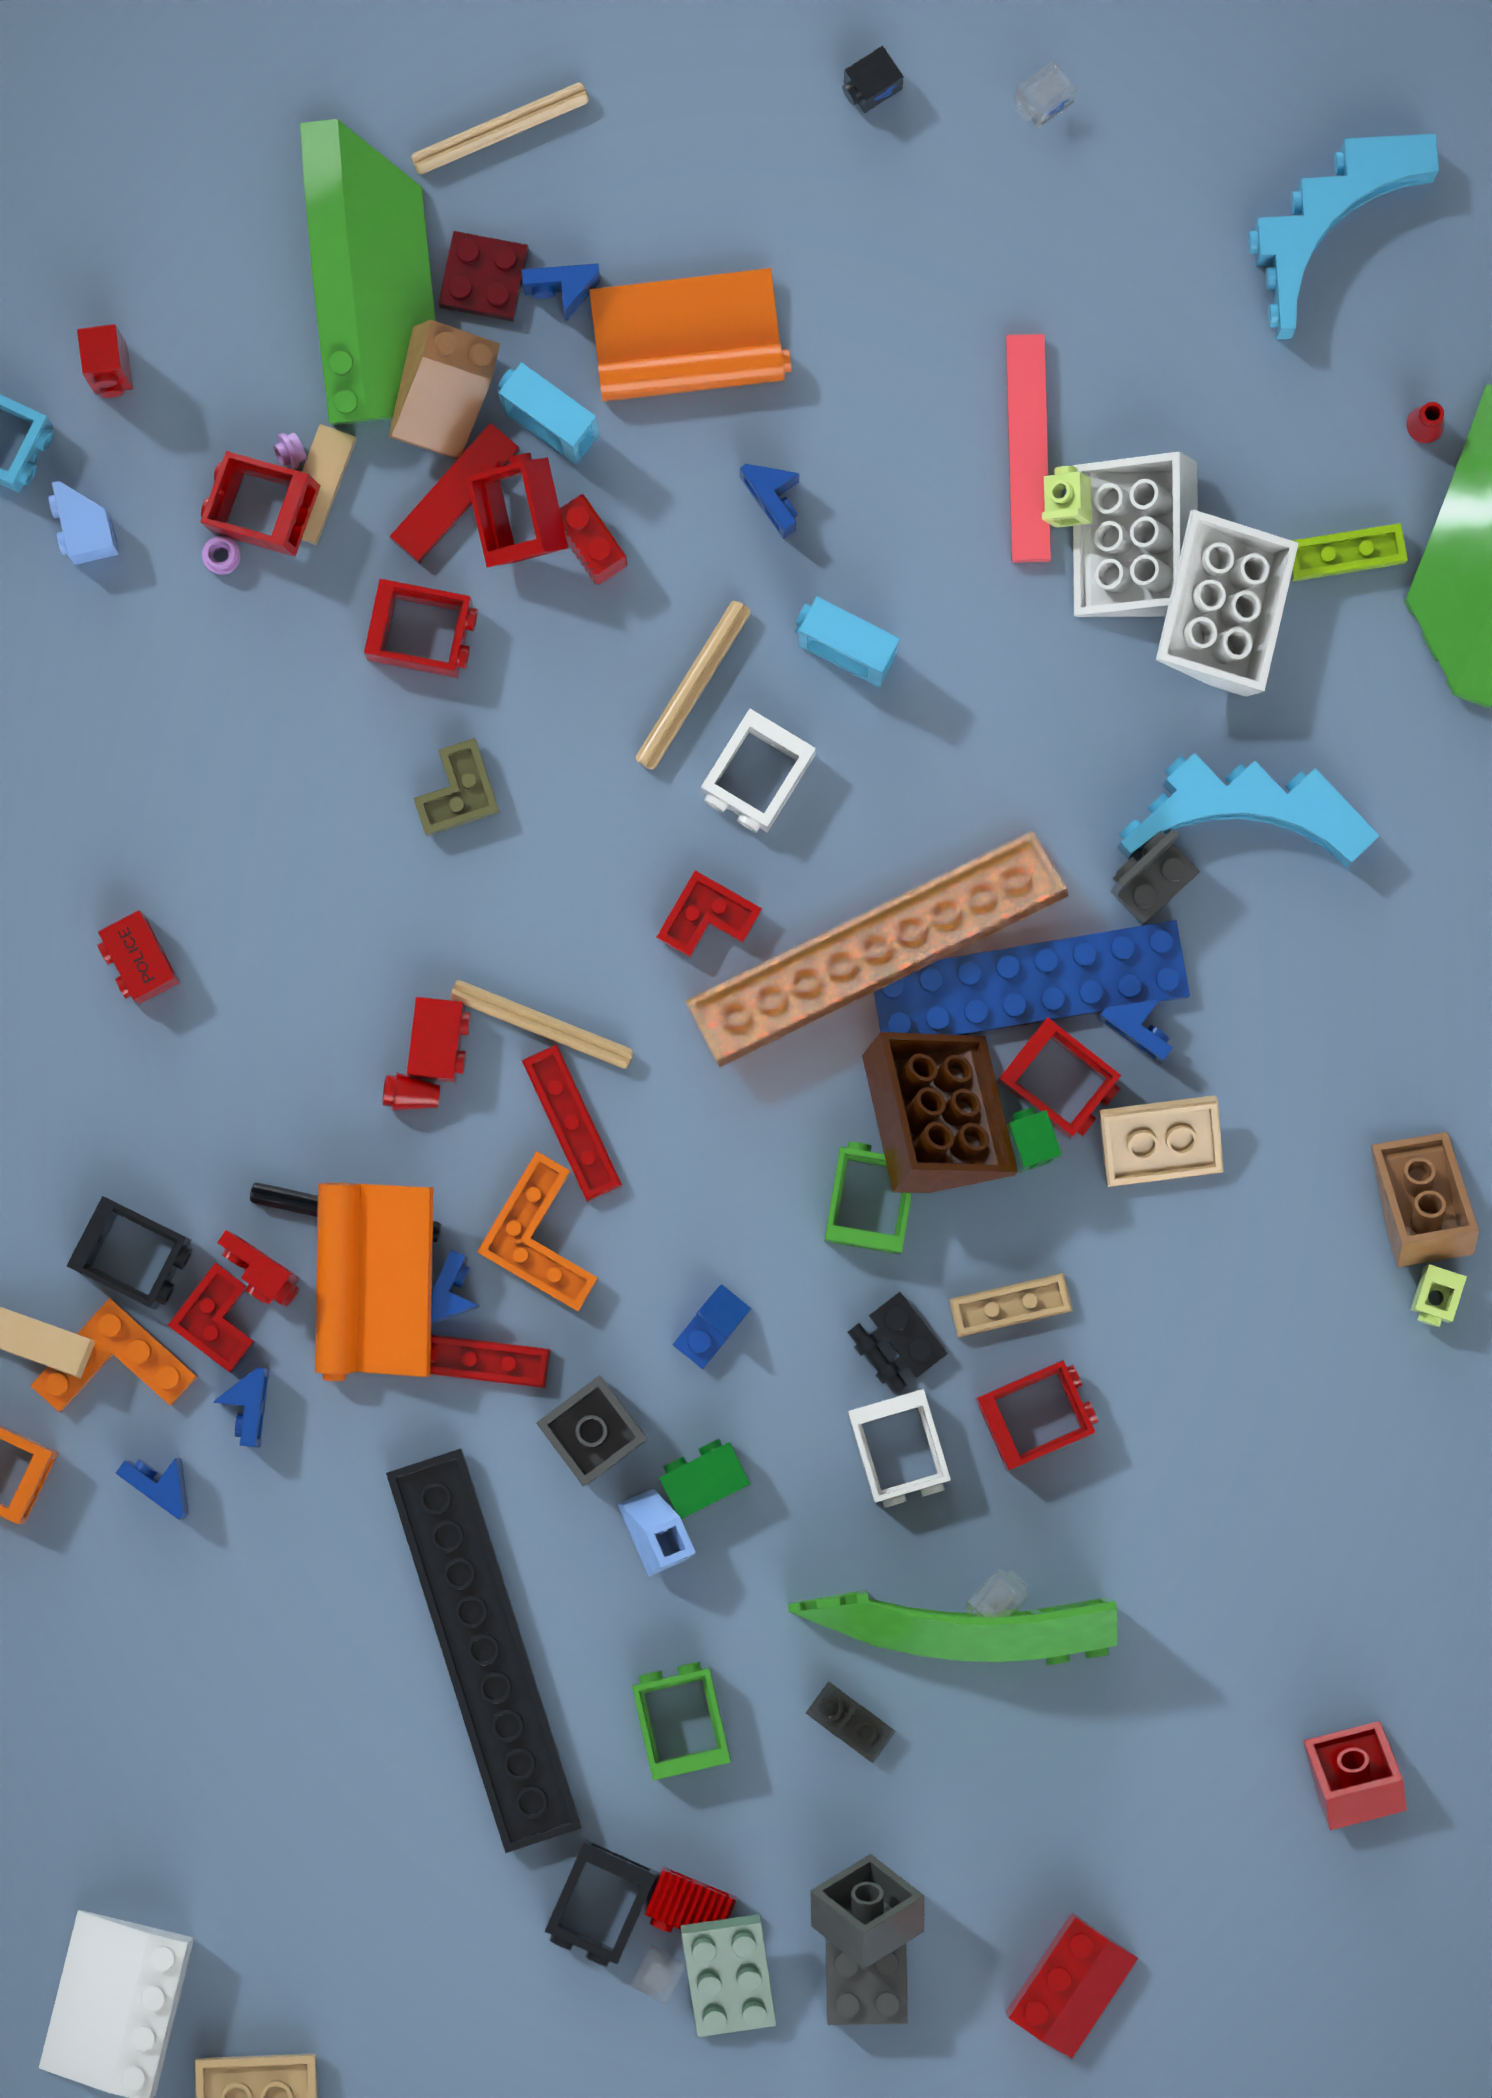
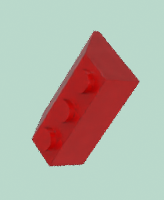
M1071 1912L1006 2010V2015L1008 2019L1034 2037L1072 2059L1133 1968L1138 1957Z

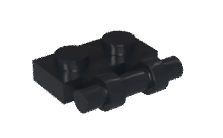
M901 1292L897 1293L869 1315L878 1328L870 1335L860 1323L847 1332L857 1344L854 1346L855 1350L860 1356L864 1354L878 1372L875 1376L882 1384L886 1382L894 1394H897L907 1386L898 1373L907 1366L917 1378L948 1354ZM884 1338L887 1339L899 1355L892 1363L889 1362L876 1345Z

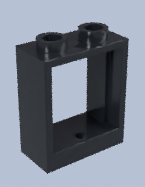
M102 1196L67 1267L149 1308L157 1309L159 1303L165 1305L169 1300L175 1287L171 1280L177 1268L184 1269L193 1249L188 1247L191 1239ZM117 1215L175 1242L149 1295L92 1267Z
M585 1839L544 1931L551 1934L549 1941L567 1950H571L573 1945L588 1951L586 1958L607 1967L609 1962L618 1964L657 1876V1871ZM586 1862L640 1886L614 1948L559 1924Z

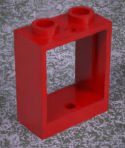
M226 451L223 460L215 468L214 485L210 496L203 502L200 523L213 534L226 536L237 541L296 557L321 485L308 473ZM244 474L289 486L272 535L227 523Z
M531 453L519 454L508 458L509 465L503 466L502 461L487 463L480 466L481 473L466 477L487 568L513 564L569 549L548 457L532 459ZM522 475L536 539L514 544L500 481Z
M379 578L364 655L367 661L458 678L459 669H466L468 664L470 646L465 645L467 631H474L478 609L472 608L473 602L471 596ZM396 599L459 611L448 662L385 650Z
M1047 1017L1002 1073L997 1082L1028 1107H1035L1037 1113L1047 1110L1051 1125L1071 1139L1076 1132L1083 1137L1097 1119L1091 1114L1097 1105L1102 1102L1107 1106L1119 1092L1121 1087L1115 1083L1121 1074ZM1050 1039L1054 1040L1104 1080L1071 1123L1067 1122L1017 1082Z
M1064 1360L975 1398L1006 1471L1096 1433L1093 1424L1098 1423V1419L1089 1401L1082 1403L1077 1388L1081 1387L1082 1383L1074 1365L1067 1367ZM1056 1374L1079 1428L1019 1454L995 1400Z

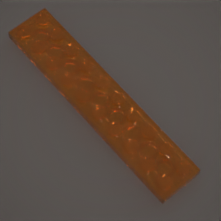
M1031 831L686 1000V1004L720 1068L1068 897V890L1034 831Z

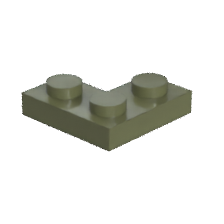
M469 739L439 749L450 786L414 798L426 837L500 813L476 739Z

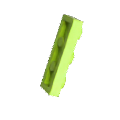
M1401 523L1291 540L1299 543L1291 574L1292 582L1406 564L1408 561Z

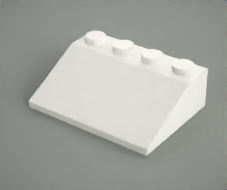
M1172 452L1073 465L1077 467V472L1080 471L1091 478L1092 523L1073 526L1074 616H1166L1190 511L1193 509L1198 511L1197 461L1181 452Z
M1194 509L1191 510L1156 660L1212 687L1247 697L1264 692L1299 543Z
M78 1910L39 2069L111 2094L128 2098H153L157 2092L194 1937Z

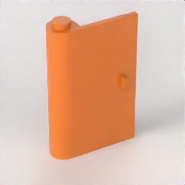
M771 268L589 289L602 402L785 381L784 373L791 372L789 349L782 350L779 339Z
M339 1182L318 1183L315 1372L322 1373V1380L344 1381L346 1380V1374L355 1372L419 1377L430 1376L434 1187Z

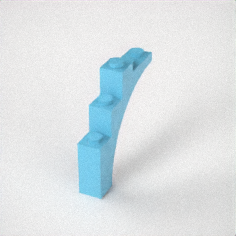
M1436 134L1346 138L1339 152L1334 154L1335 175L1341 176L1301 178L1297 190L1292 191L1291 211L1292 215L1298 214V216L1262 217L1257 219L1253 231L1248 232L1249 254H1255L1256 266H1271L1266 267L1267 291L1273 290L1274 304H1269L1268 322L1270 328L1275 327L1276 340L1292 339L1296 330L1297 298L1303 273L1311 255L1327 233L1350 212L1375 197L1403 187L1433 183L1439 172Z
M1194 753L1187 760L1181 755L1165 770L1169 777L1165 780L1163 786L1169 791L1171 796L1168 797L1165 793L1160 795L1147 808L1152 814L1142 823L1137 819L1133 820L1119 834L1123 840L1117 849L1129 859L1144 848L1160 831L1166 835L1173 829L1176 830L1205 821L1242 819L1270 823L1296 832L1323 847L1342 865L1348 867L1380 835L1316 768L1307 776L1303 771L1297 774L1285 786L1289 791L1287 794L1256 761L1247 768L1242 763L1225 778L1229 783L1226 786Z

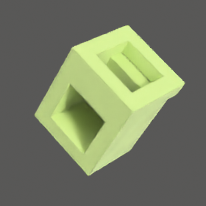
M1074 466L1057 467L1054 469V475L1044 476L1045 512H1042V520L1055 528L1091 524V478L1080 471L1077 472V467ZM1067 489V492L1063 497L1062 490Z
M1430 1264L1423 1266L1422 1275L1410 1310L1419 1313L1418 1321L1431 1326L1440 1327L1442 1321L1447 1323L1453 1322L1467 1276ZM1431 1291L1440 1293L1441 1302L1438 1305H1432L1429 1302L1428 1295Z

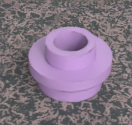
M281 433L277 435V444L273 445V449L281 466L287 465L290 469H298L299 464L306 461V454L299 438L295 433L289 435Z
M213 537L206 542L202 549L203 563L214 574H228L235 570L240 562V549L236 542L229 537ZM220 550L228 552V558L224 562L215 560V555Z

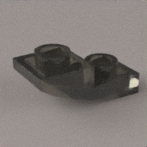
M828 1681L806 1712L817 1723L872 1763H874L896 1732L895 1729L830 1681Z

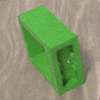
M849 1142L848 1148L840 1147L824 1242L901 1255L912 1193H901L894 1235L837 1226L847 1161L887 1168L884 1154L871 1152L872 1145Z
M700 1661L677 1666L678 1674L663 1677L662 1670L639 1675L640 1683L632 1685L653 1781L731 1763L710 1667L701 1668ZM702 1680L717 1747L660 1760L645 1693Z

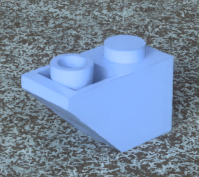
M53 482L54 495L48 496L53 518H60L62 532L57 533L61 554H68L74 565L119 555L112 519L107 511L62 482Z
M655 1489L617 1504L648 1576L683 1563L696 1553L680 1516Z

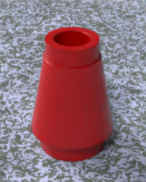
M1428 402L1423 406L1415 408L1409 414L1406 422L1409 435L1420 443L1436 441L1444 431V409L1436 402Z
M396 1072L395 1076L386 1075L382 1106L391 1107L392 1111L430 1107L438 1108L440 1085Z

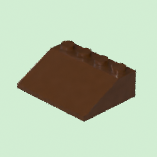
M880 1032L864 1052L862 1058L893 1193H932L1015 1176L1018 1170L985 1036Z

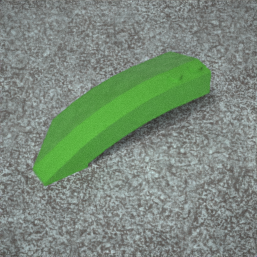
M331 119L300 123L310 257L329 423L332 426L391 420L394 414L412 329L414 326L426 321H436L422 186L340 120Z
M1486 384L1450 485L1404 601L1410 614L1415 615L1423 631L1422 637L1435 662L1439 661L1447 676L1446 683L1452 694L1486 708H1490L1492 705V385Z
M865 1590L788 1603L790 1613L876 1647L924 1657L980 1662H1008L1046 1658L1047 1665L1070 1662L1069 1654L1085 1652L1086 1659L1109 1655V1647L1117 1646L1116 1601L1106 1597L1029 1611L1000 1613L944 1612L906 1607L870 1599Z

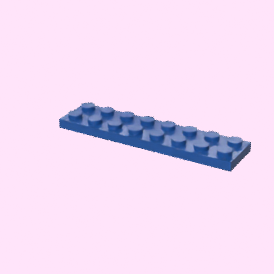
M1177 920L870 971L880 1032L968 1035L1044 1022L1047 1017L1051 1020L1100 1013L1107 1007L1159 999L1157 1003L1190 997Z

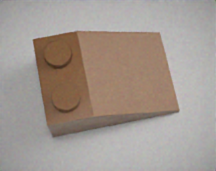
M434 320L414 326L388 437L458 460L464 451L491 384L500 343Z
M1448 1132L1371 1145L1386 1231L1397 1268L1474 1255L1479 1229Z

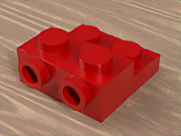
M225 1230L217 1243L225 1248L221 1254L223 1257L236 1266L245 1269L241 1276V1279L249 1284L245 1291L268 1305L274 1300L280 1305L288 1307L300 1290V1287L295 1285L300 1277L238 1235Z

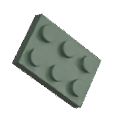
M760 1914L681 1925L697 2037L776 2026Z

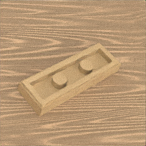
M319 424L302 472L308 473L321 485L302 537L303 541L314 545L318 544L357 441L356 436Z
M1064 1273L949 1299L957 1338L1072 1312Z
M0 1307V1350L81 1379L95 1341Z

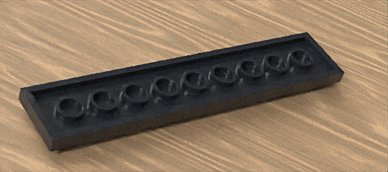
M462 1448L387 1472L389 1485L505 1853L581 1829L580 1819Z

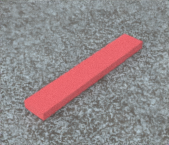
M1045 334L1006 335L1011 563L1050 562V524L1042 520V512H1045L1044 476H1048Z

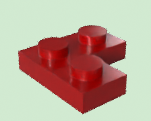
M695 870L656 939L689 958L692 956L709 925L744 943L762 912V908Z
M214 1263L167 1326L228 1372L232 1373L255 1343L252 1338L225 1319L226 1315L245 1292L247 1285L219 1264Z

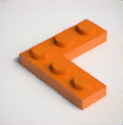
M536 1151L477 1253L579 1312L597 1282L598 1277L532 1239L571 1171Z
M109 1298L77 1333L95 1341L81 1379L47 1367L30 1386L58 1412H62L114 1355L167 1404L172 1406L198 1376L112 1298Z

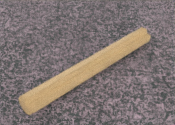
M581 82L575 83L419 150L411 155L415 170L418 174L427 173L585 105L589 102L587 91Z
M738 601L730 603L636 755V761L642 766L652 770L655 769L750 616L751 610L743 603Z
M457 980L451 991L450 997L453 1001L463 1002L465 1006L620 1068L627 1069L632 1060L633 1050L629 1047L464 981Z

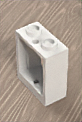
M749 708L701 786V793L706 796L704 802L722 813L727 808L739 816L737 822L757 833L759 828L768 833L815 757L816 748ZM748 733L796 761L765 813H762L717 785Z
M924 1389L847 1412L874 1503L882 1501L884 1508L907 1502L906 1493L920 1490L923 1497L945 1490L943 1482L950 1481L951 1478ZM918 1408L937 1474L881 1490L862 1424Z

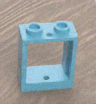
M522 362L515 371L509 369L500 380L498 388L501 390L498 394L503 413L577 466L599 437L596 416Z
M0 395L1 410L32 424L9 471L0 468V485L20 493L23 486H28L35 476L37 470L35 462L40 452H45L52 442L54 436L53 425L46 415Z
M816 596L812 606L805 603L795 623L797 625L795 632L799 634V647L878 687H881L898 654L900 638Z

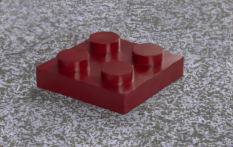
M453 231L438 302L439 308L514 322L523 280L522 269H525L529 252L528 245Z

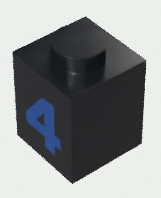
M882 45L844 70V85L842 89L849 102L853 106L858 104L863 112L866 113L902 90L904 76Z

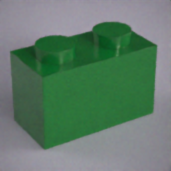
M1031 1107L1014 1113L1013 1117L1010 1118L1012 1122L1008 1123L1007 1129L1019 1173L1057 1161L1062 1153L1047 1110L1037 1113L1036 1108Z
M717 1439L698 1449L701 1454L700 1457L687 1463L683 1456L663 1466L666 1474L660 1476L659 1479L681 1519L751 1485L730 1442L722 1445L720 1439Z

